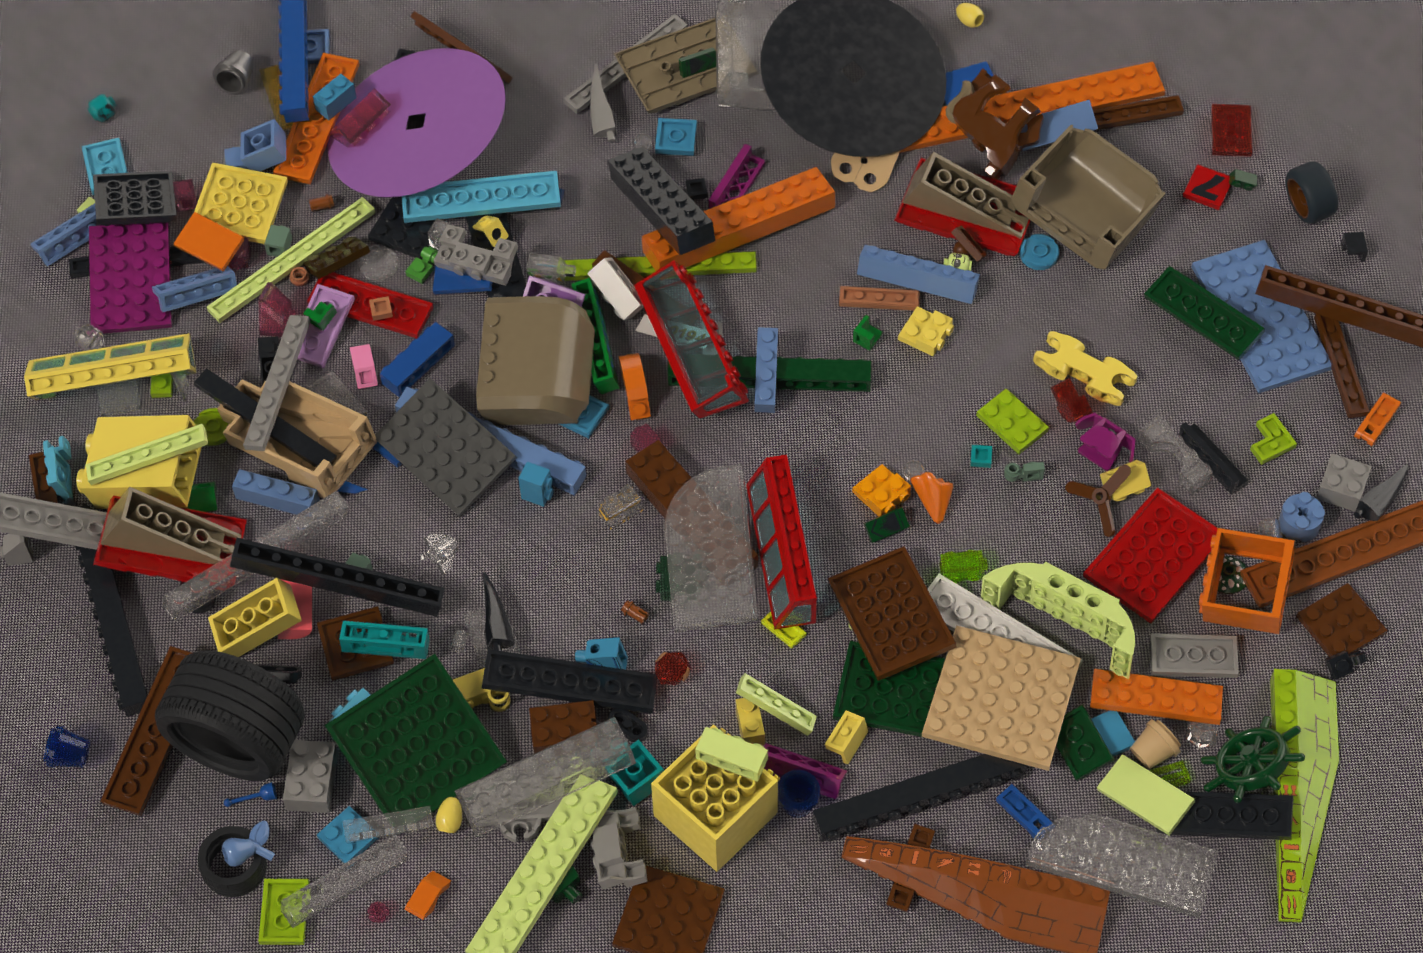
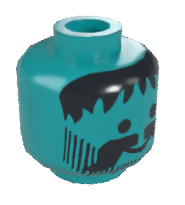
M100 94L88 102L89 107L87 110L95 121L105 122L116 114L114 107L117 104L111 96L107 97L104 94Z

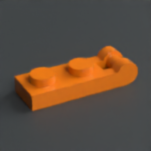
M1383 392L1357 429L1354 437L1359 440L1362 438L1367 441L1368 445L1373 447L1400 407L1401 402ZM1366 429H1370L1373 433L1369 434L1366 432Z

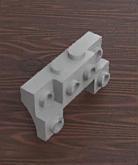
M447 224L439 240L442 245L434 259L435 265L461 276L468 275L476 280L483 279L506 286L511 276L514 256L519 247L517 242L499 238L493 251L463 243L467 233L464 228Z
M636 807L625 810L607 809L592 833L593 839L590 842L595 852V856L592 859L597 870L598 883L602 889L622 883L628 888L648 881L646 864L643 859L628 862L625 834L641 829L639 811Z

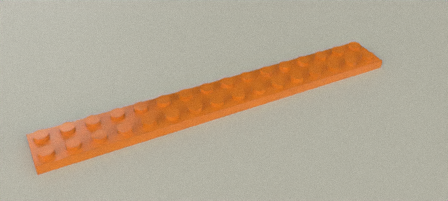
M1152 61L995 95L986 103L984 112L996 116L1006 124L1020 108L1024 98L1039 108L1041 111L1039 114H1043L1086 100H1090L1093 110L1164 96L1165 89ZM943 106L931 128L919 140L900 150L899 153L968 137L956 124L948 120L946 116L947 106Z

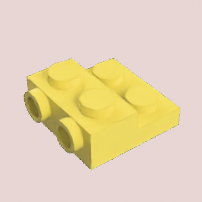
M917 306L899 333L898 340L934 356L937 350L940 351L942 349L945 337L950 336L953 332V318L936 310L934 313H930Z

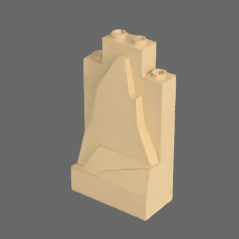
M241 380L235 388L256 402H259L265 382L260 388ZM289 381L277 416L337 455V459L332 465L329 461L323 459L318 467L315 468L271 437H269L265 451L245 450L243 444L250 423L222 404L217 408L223 421L229 423L223 433L230 445L284 470L292 482L317 489L318 496L327 501H330L377 443L367 416Z

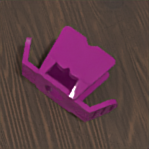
M1096 413L1086 415L1076 422L1075 426L1079 430L1092 427L1080 437V441L1084 444L1078 448L1079 454L1105 471H1109L1124 446L1130 450L1129 462L1133 461L1136 439L1127 434L1124 429ZM1109 428L1113 429L1117 435L1110 431Z

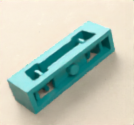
M343 621L339 638L342 652L427 659L430 642L428 628ZM356 628H361L362 631L357 632ZM409 633H417V636L410 637Z

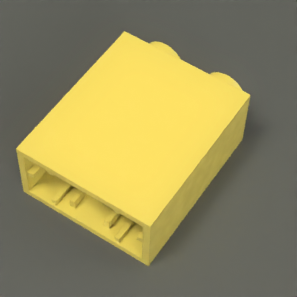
M189 415L98 417L94 433H90L86 439V452L88 455L86 464L196 425ZM201 447L94 485L88 482L85 465V469H80L77 473V488L80 493L85 494L96 509H108L112 496L121 497L129 487L176 507L187 508Z

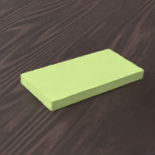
M1123 754L1097 786L1099 792L1169 836L1195 803L1194 798Z

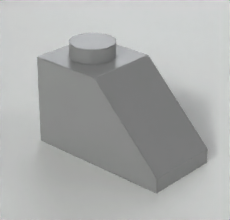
M9 533L3 537L0 555L2 559L5 558L8 566L33 562L32 543L29 537Z

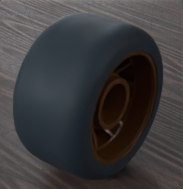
M1315 161L1307 162L1291 169L1287 173L1285 178L1287 195L1294 211L1303 222L1314 224L1333 216L1337 212L1338 195L1335 185L1327 170L1320 163Z

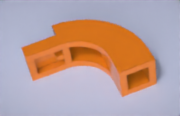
M639 354L618 356L630 420L651 417L647 386Z

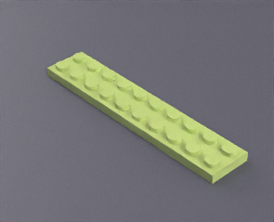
M579 772L466 948V953L518 952L617 795L618 790L616 787Z

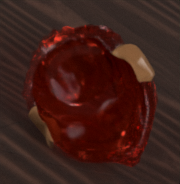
M663 652L655 661V674L662 685H678L689 676L691 666L682 652Z

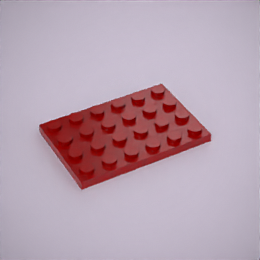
M1156 488L1083 572V577L1109 595L1119 599L1120 603L1152 624L1204 563L1208 555L1211 554L1212 535L1217 534L1218 528L1159 488Z

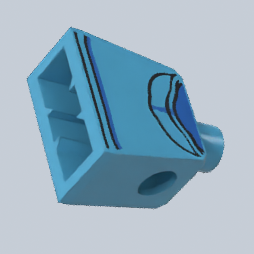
M620 638L591 639L587 641L586 650H576L575 660L578 663L625 670L627 667L628 656Z

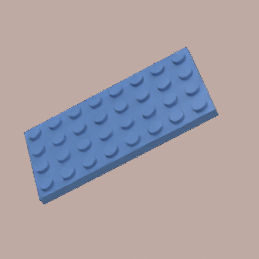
M1265 240L1192 262L1191 266L1204 289L1265 328L1263 335L1240 359L1258 394L1332 370L1328 354L1303 309L1255 294L1264 266L1267 265L1280 269Z

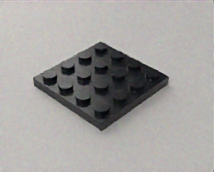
M172 171L93 174L97 226L177 222Z

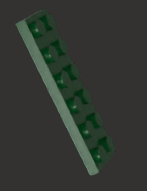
M1170 265L1144 293L1146 299L1239 361L1265 332L1264 327Z

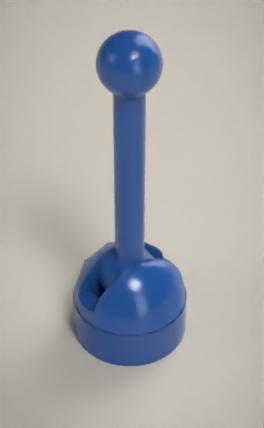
M271 782L263 785L260 791L255 794L235 799L227 798L224 800V805L230 807L233 803L260 796L266 801L277 799V793L274 783Z

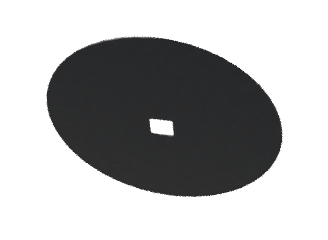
M797 0L784 9L773 21L763 41L760 59L761 76L771 104L779 116L797 134L828 151L854 157H874L894 153L919 140L935 123L942 109L946 94V72L940 51L926 28L912 14L890 0ZM852 61L856 62L866 72V75L856 83H853L841 71Z

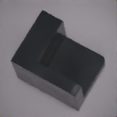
M1364 232L1344 233L1340 244L1342 251H1347L1348 255L1359 254L1360 261L1364 262L1368 253Z

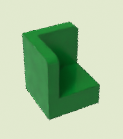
M319 302L314 310L307 308L303 315L309 316L310 323L324 331L337 311L331 303L326 305L323 302Z
M865 315L853 331V342L870 351L882 336V331L869 325L870 316Z

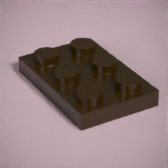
M348 237L342 241L343 243L337 246H330L319 255H312L303 264L307 271L320 279L371 252L368 245L357 237Z

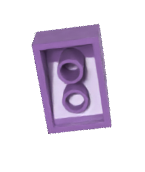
M529 276L523 296L563 298L581 307L586 295L536 276Z

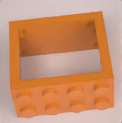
M1218 528L1217 534L1212 535L1211 554L1208 555L1207 559L1208 569L1203 579L1204 589L1199 598V613L1203 614V621L1279 634L1294 560L1295 540ZM1225 554L1281 563L1272 613L1215 603Z

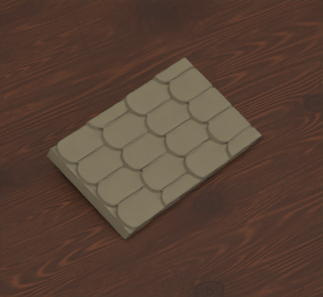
M723 15L613 53L648 114L659 112L676 104H682L703 94L712 93L758 75ZM712 47L716 50L717 67L685 78L680 76L679 58Z

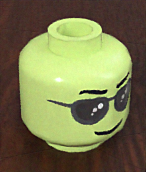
M951 253L949 258H944L943 265L971 271L972 261L968 255Z

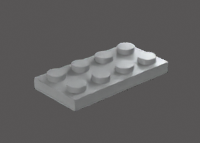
M1151 633L1150 635L1151 675L1238 678L1237 636Z

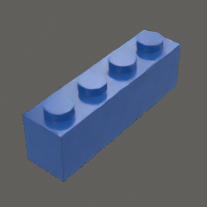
M437 322L427 327L419 338L414 339L405 351L400 352L392 363L382 369L380 373L382 385L400 397L406 387L410 388L455 346L453 334Z

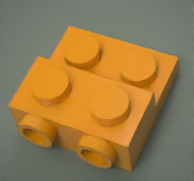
M881 464L852 488V492L879 517L894 510L900 502L903 503L908 500L911 495V485L898 473L894 475Z

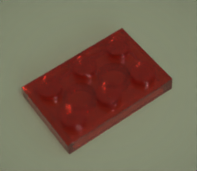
M1211 105L1212 155L1251 157V105Z

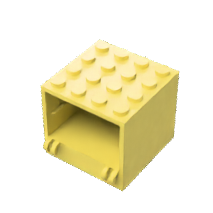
M713 724L710 728L712 729L717 727ZM720 728V730H722V731L724 732V734H725V733H726V730L723 729V728ZM700 736L651 783L653 813L655 818L718 872L778 813V782L780 777L777 774L772 776L774 772L771 769H768V771L763 769L757 782L696 759L695 749L701 738Z

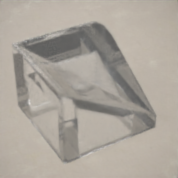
M1207 723L1188 724L1185 738L1198 748L1214 746L1219 731Z

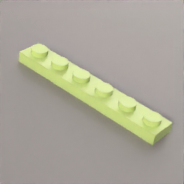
M199 424L85 464L88 482L94 485L208 445L206 429L203 424Z

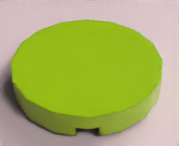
M217 408L203 410L194 419L193 422L196 426L203 424L206 429L207 446H216L227 441L223 432L229 423L223 421Z

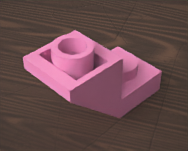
M370 344L349 347L357 388L378 386Z

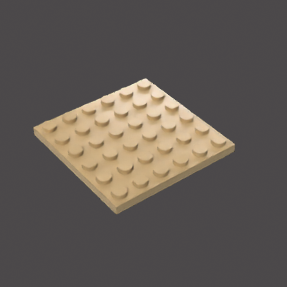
M956 625L953 638L957 648L947 653L922 731V737L1049 771L1081 658Z

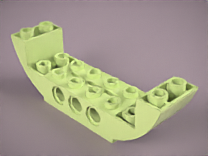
M1047 562L1044 564L1016 563L1005 565L982 577L981 599L1000 610L1010 595L1013 594L1019 600H1024L1035 608L1051 614L1054 618L1063 620L1073 628L1086 632L1092 638L1107 643L1113 648L1110 670L1118 676L1130 678L1135 647V633L1130 618L1119 604V599Z

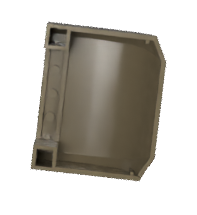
M1070 125L1020 177L1011 201L1020 213L1093 267L1105 270L1145 226L1166 193L1161 191L1155 175L1093 130L1086 128L1081 130Z
M521 296L487 299L484 311L476 393L477 410L484 420H488L494 425L578 423V418L582 411L586 410L589 405L595 329L585 309L570 300L558 297Z

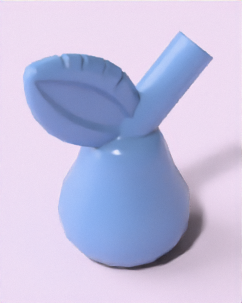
M267 821L257 823L252 828L249 839L229 838L223 842L222 852L229 866L236 867L243 864L254 853L270 861L272 860L275 853L262 847L268 840L270 833Z

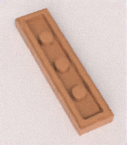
M840 286L839 306L914 311L917 306L919 307L920 291Z

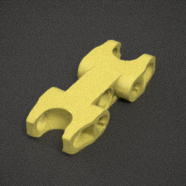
M1055 331L1049 332L1046 342L1058 352L1048 354L1043 351H1036L1033 357V362L1047 374L1059 380H1064L1067 375H1070L1087 384L1085 390L1090 396L1101 402L1121 406L1124 395L1113 384L1123 383L1128 386H1134L1137 382V374L1123 362L1112 357H1105L1103 362L1084 353L1085 346L1081 341Z

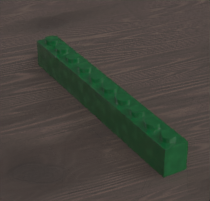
M683 355L694 379L726 370L719 355ZM732 356L733 361L731 363L738 369L741 375L739 377L740 382H743L746 388H755L757 356ZM777 357L776 389L870 392L871 360ZM668 361V386H680ZM725 376L698 384L697 387L727 388L728 384Z

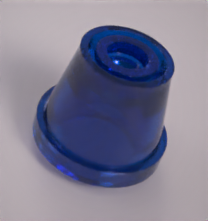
M57 725L56 728H52L50 731L43 762H46V767L54 768L55 766L84 768L91 740L65 729V726Z
M792 770L780 778L778 782V802L791 817H805L819 801L820 785L811 773L804 770ZM796 798H799V799H801L802 801H801V802H795L794 800H795Z

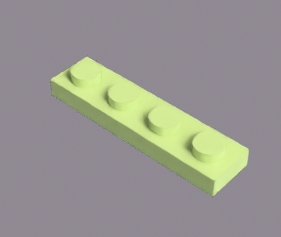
M746 673L740 678L736 691L738 695L808 736L812 733L816 715Z

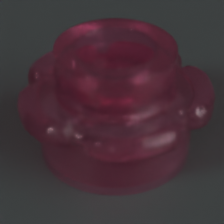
M382 902L372 903L367 910L369 914L368 919L371 922H384L386 916L389 915L388 907Z

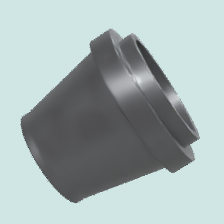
M233 51L224 61L216 65L213 70V79L223 91L231 94H242L246 92L250 85L254 61L244 51Z

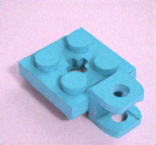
M60 436L59 446L55 448L48 440L43 441L44 461L48 469V475H46L48 485L52 486L56 494L61 496L64 501L69 497L73 499L70 465L66 461L72 459L68 440L64 436Z

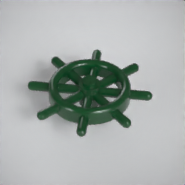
M1264 716L1260 727L1250 728L1237 734L1231 728L1226 729L1225 735L1229 740L1223 744L1217 756H1203L1201 758V763L1204 765L1215 764L1219 775L1206 783L1204 790L1210 792L1224 784L1228 788L1236 790L1233 797L1236 803L1242 801L1245 791L1265 788L1269 785L1274 790H1279L1281 784L1277 778L1284 772L1288 763L1305 760L1303 753H1290L1286 743L1301 732V728L1294 726L1281 735L1276 730L1269 728L1271 718ZM1263 742H1268V744L1262 747ZM1278 748L1277 754H1269L1270 752ZM1229 764H1236L1228 769ZM1241 771H1243L1241 776H1235Z

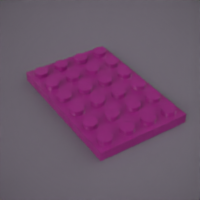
M169 223L89 226L90 320L93 330H91L92 335L172 328V310L162 312L158 297L152 290V286L171 281Z

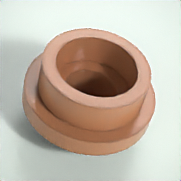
M303 267L294 268L289 276L291 283L295 286H303L310 279L309 272Z

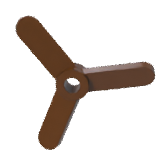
M1128 465L1120 466L1101 488L1091 487L1074 481L1068 482L1065 486V490L1069 494L1092 500L1098 504L1103 532L1106 537H1112L1115 534L1109 502L1111 501L1112 494L1131 474V468Z

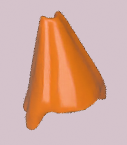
M925 472L922 475L912 477L910 479L924 507L933 521L940 524L948 508L953 491V483L945 482L942 478H936L931 472Z

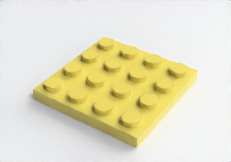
M212 162L194 212L243 236L246 241L264 244L270 226L275 221L288 178Z

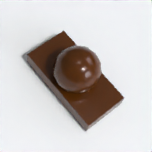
M959 226L951 232L958 240L953 246V253L965 254L969 257L971 255L977 262L987 256V253L963 226Z

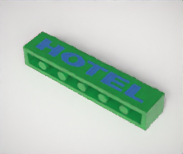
M591 278L572 283L573 290L586 294L582 308L586 310L595 329L591 370L593 382L600 394L619 389L620 386L597 288L593 285Z

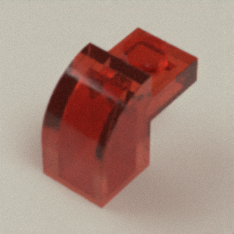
M1070 378L1050 387L1059 405L1057 409L1067 422H1075L1093 413L1085 395L1078 396Z

